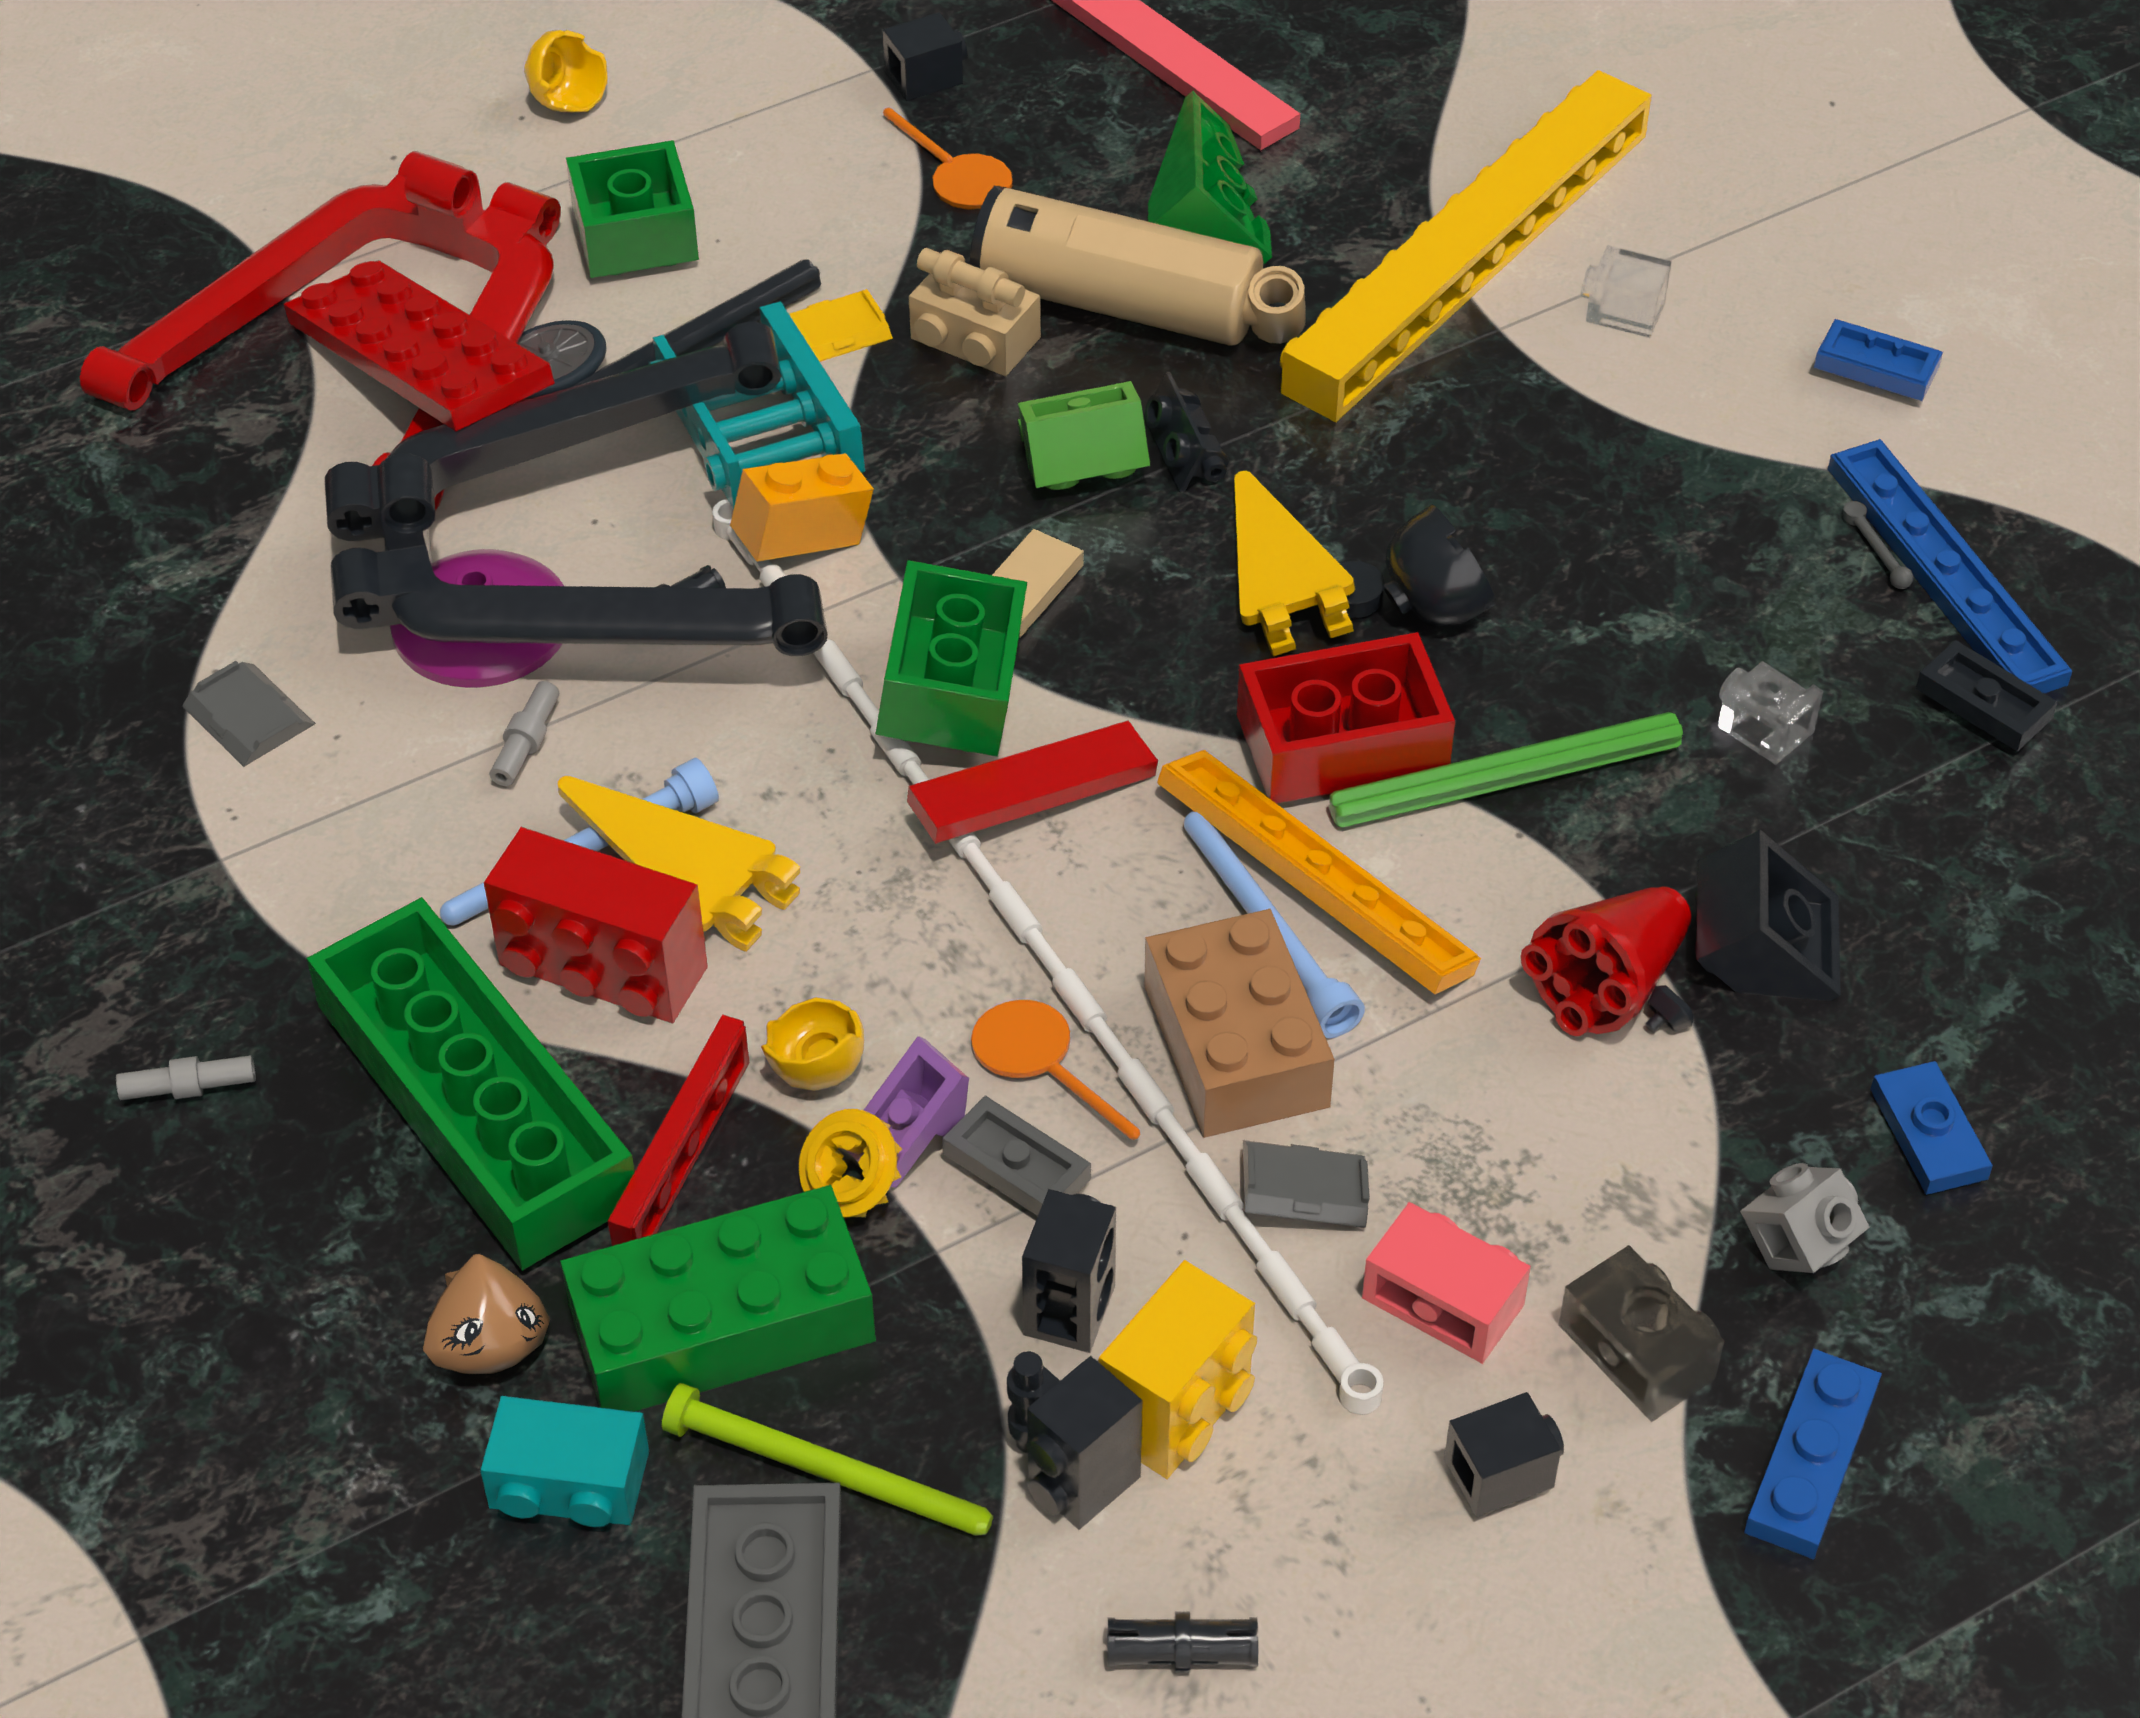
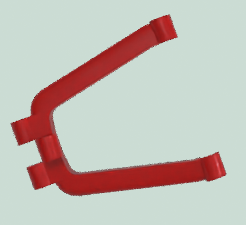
M412 151L406 155L400 165L398 174L388 185H360L334 196L131 339L118 352L104 346L92 350L81 368L80 386L84 393L130 411L137 410L148 399L153 383L158 385L165 376L302 288L364 245L383 238L422 245L471 262L492 272L470 315L515 343H518L552 278L554 262L552 253L546 245L555 235L561 217L560 203L554 197L505 182L494 192L489 207L483 210L479 180L475 172L431 155ZM419 408L401 442L421 431L444 424ZM390 452L379 456L372 466L380 465L389 456ZM444 489L434 497L435 512L443 498Z

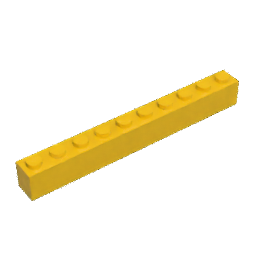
M1597 70L1581 85L1574 86L1566 99L1551 112H1545L1538 120L1536 126L1521 139H1515L1498 160L1491 166L1483 167L1469 186L1460 194H1453L1445 207L1431 220L1422 222L1412 237L1397 250L1393 249L1388 252L1382 263L1365 279H1358L1345 297L1332 308L1329 307L1322 311L1316 322L1299 338L1294 337L1287 343L1280 357V367L1282 368L1281 394L1337 422L1646 137L1652 94L1600 70Z

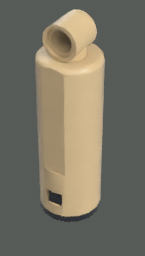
M994 186L988 192L981 206L971 243L970 265L982 270L993 267L1006 272L1009 280L1023 285L1028 291L1039 294L1040 299L1226 345L1239 344L1245 337L1250 324L1253 332L1260 339L1278 344L1288 342L1292 338L1297 337L1305 327V288L1302 278L1294 270L1285 266H1271L1263 269L1262 254L1256 247L1003 186ZM1276 302H1277V303H1284V304H1286V305L1281 306V307H1271V306H1268V305H1270V304H1272V303H1276Z

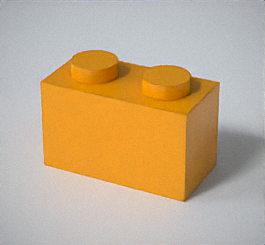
M846 453L743 469L730 526L757 562L859 545L874 488Z

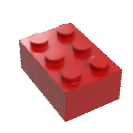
M1418 632L1239 664L1237 717L1266 796L1276 804L1330 794L1334 791L1451 763L1455 719Z
M520 827L484 881L499 965L508 968L516 975L522 977L533 976L563 986L575 995L581 997L592 996L622 1006L634 1015L641 1017L651 1016L673 1024L708 968L698 884L524 827Z

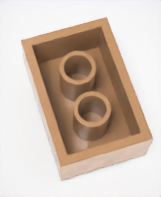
M1271 908L1145 937L1144 987L1203 1138L1331 1107L1335 1059Z

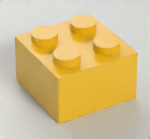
M1186 1260L1177 1267L1098 1357V1362L1143 1400L1141 1463L1165 1479L1172 1475L1184 1459L1193 1462L1200 1456L1212 1436L1215 1422L1226 1409L1230 1412L1237 1411L1249 1396L1255 1382V1376L1251 1374L1252 1354L1257 1345V1337L1253 1335L1255 1303Z

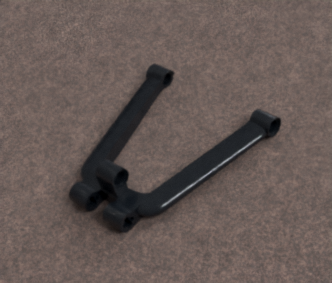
M759 322L737 324L727 332L723 345L704 348L519 402L458 431H454L445 424L421 431L399 443L380 465L368 466L360 462H343L335 465L328 470L324 479L327 527L329 531L338 539L345 541H365L384 538L385 551L375 552L367 548H350L341 551L333 558L330 563L334 617L345 627L353 629H369L402 624L414 635L438 642L764 645L773 643L779 652L792 657L806 656L818 651L827 642L828 636L821 592L815 580L802 574L786 575L773 581L770 586L760 588L516 586L449 584L436 577L432 569L429 527L435 521L434 497L440 491L452 485L509 468L692 406L693 404L721 395L735 394V390L745 395L768 393L777 386L782 377L773 331L767 325Z

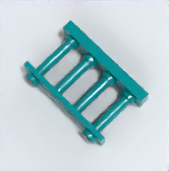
M781 301L760 307L761 323L767 325L773 331L776 340L782 374L777 386L768 393L761 395H745L735 390V394L721 395L676 411L704 459L705 471L714 491L722 489L733 510L743 469L774 463L799 461L819 454L823 457L846 453L860 472H865L861 425ZM664 335L652 337L656 360L649 362V364L676 357ZM781 391L783 395L791 394L794 400L719 422H715L709 412ZM799 422L804 427L811 425L814 430L811 433L739 454H734L728 444Z

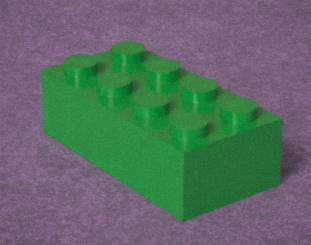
M832 1185L560 1261L569 1309L600 1408L635 1412L668 1402L673 1390L680 1383L704 1392L876 1342L872 1293Z

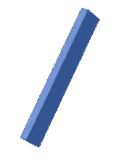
M1881 439L1830 455L1828 471L1853 501L1861 502L1866 506V518L1903 564L1912 571L1916 580L1976 653L2042 693L2068 686L2072 674L2070 667Z

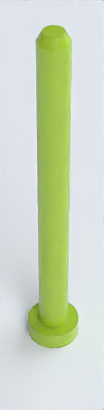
M678 1384L666 1404L662 1418V1429L681 1437L688 1429L695 1430L828 1481L840 1483L844 1487L975 1536L987 1534L992 1524L993 1516L985 1507L700 1402L699 1389L686 1384Z

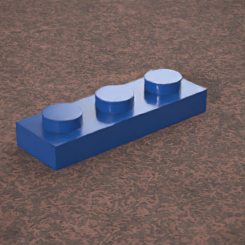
M1813 1348L1749 1514L1744 1531L1745 1534L1815 1559L1882 1373Z

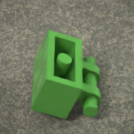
M1131 381L1018 403L1020 419H1017L1021 441H1024L1028 468L1036 488L1046 486L1053 490L1066 489L1075 486L1080 479L1100 475L1110 479L1123 478L1133 474L1136 468L1150 466L1141 400Z

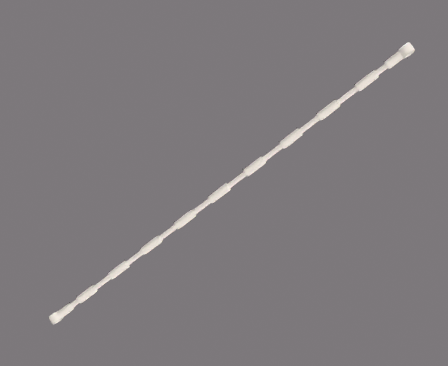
M728 499L718 502L712 510L716 535L725 540H732L747 563L757 567L761 573L760 581L765 587L770 586L778 578L786 576L780 566L773 565L770 560L757 562L730 526L733 508ZM828 639L821 649L814 652L817 660L841 693L846 697H851L871 725L870 733L898 772L903 776H908L913 785L929 780L920 768V758L907 741L875 735L879 710L862 688L863 680L836 643ZM972 832L949 839L948 841L961 858L968 859L989 888V898L1020 941L1031 946L1052 975L1053 987L1084 1030L1093 1032L1119 1068L1117 1072L1118 1077L1153 1124L1161 1126L1187 1162L1186 1171L1222 1220H1229L1258 1260L1256 1265L1258 1271L1294 1320H1301L1313 1336V1347L1340 1383L1339 1398L1343 1407L1349 1412L1359 1415L1375 1411L1382 1400L1383 1377L1380 1371L1370 1364L1360 1363L1336 1329L1326 1326L1315 1311L1317 1306L1315 1300L1280 1252L1272 1251L1242 1210L1244 1207L1242 1200L1207 1153H1200L1173 1116L1174 1107L1140 1060L1132 1059L1107 1025V1015L1075 971L1071 968H1066L1041 934L1043 930L1041 924L1011 883L1000 878L979 849L981 843L976 835ZM1362 1384L1370 1387L1372 1391L1358 1393L1350 1387Z

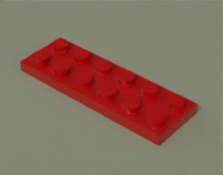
M380 260L360 263L351 268L349 274L330 283H319L309 286L303 290L301 296L284 303L288 321L291 325L454 431L465 428L555 384L550 363Z

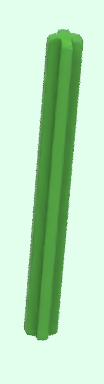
M1666 712L1334 791L1330 795L1329 800L1330 813L1337 827H1349L1674 749L1681 745L1683 729L1676 714Z

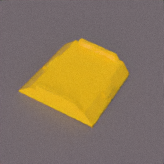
M868 289L831 301L829 299L806 306V309L789 314L819 362L893 339L884 313Z

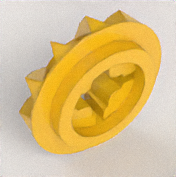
M859 1109L840 1110L822 1119L807 1136L799 1158V1176L804 1192L832 1185L843 1217H866L868 1210L878 1204L887 1203L886 1193L892 1182L901 1178L897 1170V1154L902 1148L894 1140L889 1130L891 1125L875 1115ZM838 1148L858 1155L864 1152L858 1162L863 1170L862 1175L865 1177L863 1180L849 1175L842 1177L847 1169V1165L843 1160L844 1155Z

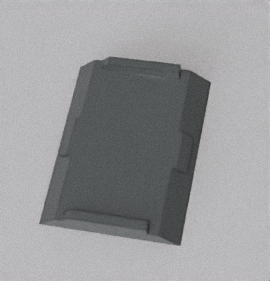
M234 661L198 682L195 689L189 693L182 705L243 767L316 724L257 666L246 662L238 663Z
M1243 1140L1245 1213L1366 1228L1370 1194L1368 1163L1365 1160V1156L1319 1150L1318 1147L1295 1144L1287 1146Z

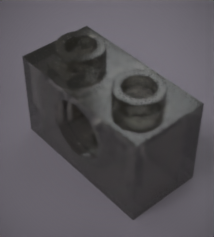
M1630 1245L1565 1286L1558 1326L1651 1422L1715 1380L1724 1345V1340L1720 1337L1716 1325L1705 1313L1698 1310L1694 1311L1673 1290L1670 1280L1662 1269L1653 1263H1647ZM1637 1327L1649 1328L1655 1332L1643 1331Z

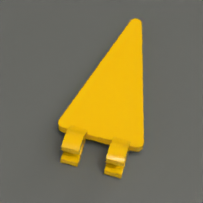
M1240 471L1235 474L1239 600L1242 622L1245 625H1254L1261 622L1266 641L1273 656L1296 649L1295 641L1289 629L1292 626L1289 613L1318 605L1330 638L1353 632V625L1346 611L1349 608L1347 595L1355 591L1353 577L1250 472Z
M564 776L558 780L559 795L625 861L698 884L703 932L714 925L730 944L740 950L747 951L762 935V929L754 924L762 915V908L751 899L741 896L751 884L756 887L769 903L782 910H785L800 894V887L792 883L800 874V866L786 856L775 855V844L769 840L575 777Z

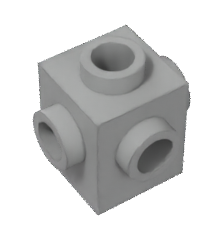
M1805 1163L1794 1164L1777 1172L1770 1179L1771 1187L1740 1211L1771 1270L1814 1273L1820 1267L1831 1265L1846 1256L1849 1252L1848 1245L1870 1228L1858 1205L1857 1192L1851 1182L1844 1177L1841 1169L1808 1167Z

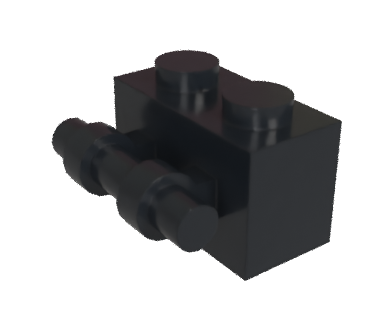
M1031 1351L1022 1352L1014 1359L1013 1367L1008 1372L1006 1379L1008 1398L1012 1402L1007 1414L1009 1433L1015 1439L1018 1449L1028 1453V1488L1035 1501L1051 1515L1060 1513L1080 1530L1141 1477L1143 1400L1091 1355L1062 1380H1059L1043 1366L1042 1359L1038 1354Z

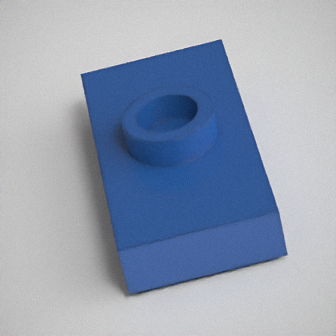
M1834 319L1816 354L1814 368L1852 379L1868 386L1878 387L1923 401L1940 367L1943 352Z
M1936 1061L1874 1076L1870 1090L1926 1195L1989 1179L1993 1165Z

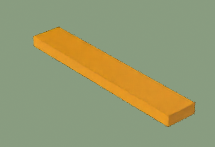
M1201 750L1162 766L1157 781L1160 786L1194 812L1202 815L1211 825L1433 994L1440 993L1475 975L1481 960L1478 954L1206 750Z

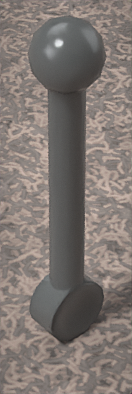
M1857 501L1846 503L1843 508V521L1858 527L1890 571L1892 586L1897 589L1910 587L1914 579L1912 571L1898 564L1866 520V506Z

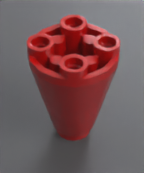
M1651 887L1554 913L1534 931L1531 942L1522 949L1520 956L1522 967L1532 977L1539 995L1555 1013L1556 1021L1563 1031L1577 1037L1584 1035L1586 1032L1604 1034L1618 1031L1640 1013L1684 940L1691 923L1690 907L1685 898L1676 890L1669 887Z

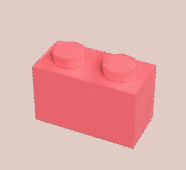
M1408 1202L1366 1259L1362 1299L1483 1364L1525 1305L1531 1266L1520 1261L1507 1248L1500 1245H1490L1460 1229L1448 1217L1440 1213H1430Z

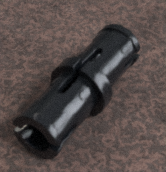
M1175 1612L1174 1619H1115V1617H1108V1667H1115V1665H1175V1673H1190L1191 1665H1250V1667H1258L1257 1617H1249V1619H1190V1612Z

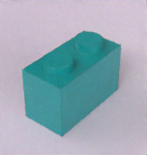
M501 1396L480 1470L489 1508L499 1509L507 1515L518 1518H530L540 1514L571 1518L579 1524L590 1527H601L608 1523L631 1526L649 1454L643 1413Z

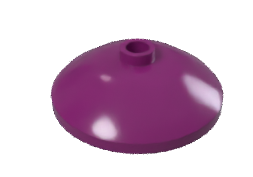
M469 550L446 556L432 563L435 576L449 584L564 586L557 575L542 563L530 557L504 550ZM402 624L390 625L395 649L407 666L427 679L454 687H490L517 680L543 666L562 646V644L438 642L414 635Z

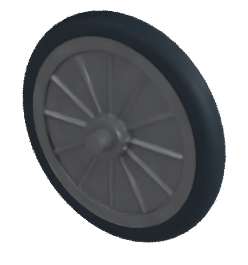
M563 320L545 323L524 331L517 344L550 363L555 384L524 399H533L564 390L592 375L599 368L606 354V341L600 330L585 322Z

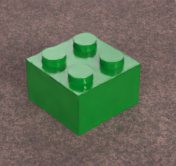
M674 140L566 157L572 208L591 278L619 275L625 272L660 266H673L678 263L699 260L694 207Z

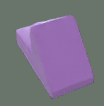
M917 1036L864 1109V1111L875 1115L891 1125L889 1130L894 1140L902 1148L897 1154V1170L901 1178L892 1182L890 1187L897 1188L936 1134L944 1137L965 1116L969 1077L925 1038ZM847 1151V1152H848L850 1155H852L858 1162H859L860 1157L864 1154V1152H863V1153H861V1154L858 1155V1154H855V1153H852V1152Z

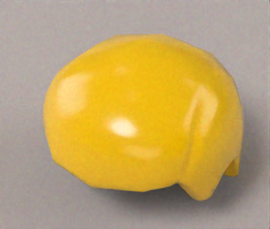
M569 30L547 31L530 47L524 65V74L531 94L544 107L560 112H588L601 101L608 83L607 61L603 53L592 49L584 42V35Z
M814 997L790 1006L777 1020H770L766 1025L767 1042L761 1046L772 1070L787 1084L795 1088L817 1091L838 1086L853 1074L864 1051V1027L857 1012L851 1010L842 1002Z

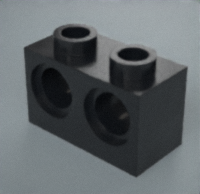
M1048 1189L1022 1255L1023 1333L1025 1336L1087 1353L1091 1352L1115 1288L1116 1206L1101 1203L1089 1195H1070Z

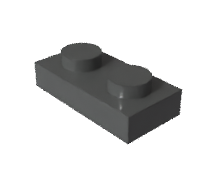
M986 1095L942 1138L943 1154L1037 1216L1048 1189L1073 1195L1077 1194L1091 1180V1163Z

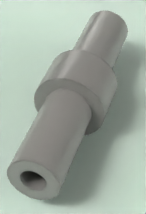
M547 681L538 682L523 711L516 712L512 716L503 733L505 744L489 773L495 783L502 786H510L526 756L537 751L547 732L545 721L559 696L558 688Z
M252 1055L199 1062L198 1056L169 1060V1067L116 1074L117 1092L120 1100L173 1093L174 1099L202 1096L203 1089L256 1081Z

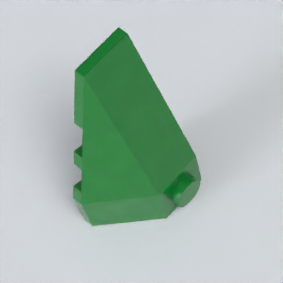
M1194 91L1190 92L1184 99L1148 202V222L1256 247L1261 251L1263 264H1265L1272 258L1271 233L1266 220L1259 215L1254 218L1250 208L1258 198L1254 188L1245 182L1238 171L1244 166V162L1230 125Z

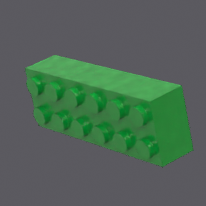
M423 897L306 958L318 1006L521 1270L528 1268L608 1221L635 1173L632 1154Z

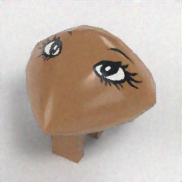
M475 1254L459 1271L445 1274L447 1287L428 1319L423 1351L434 1365L464 1374L497 1373L520 1363L543 1343L550 1318L539 1296L519 1277L503 1265L481 1254Z

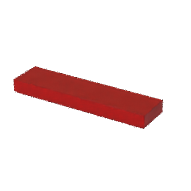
M1129 720L910 785L908 786L907 803L936 844L1156 776L1158 759Z
M723 1014L608 1219L612 1246L657 1234L750 1063L746 1026H744L743 1020Z

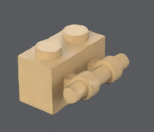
M924 248L920 252L917 268L930 274L909 295L911 339L971 362L974 365L1007 376L1041 338L1040 295L1028 291L1023 285L1009 280L1006 272L993 267L982 270L965 263V258L962 255L950 250L939 253L929 248Z

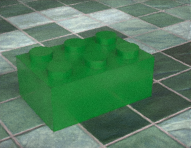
M907 560L875 735L998 757L1010 697L1027 589L1026 581Z

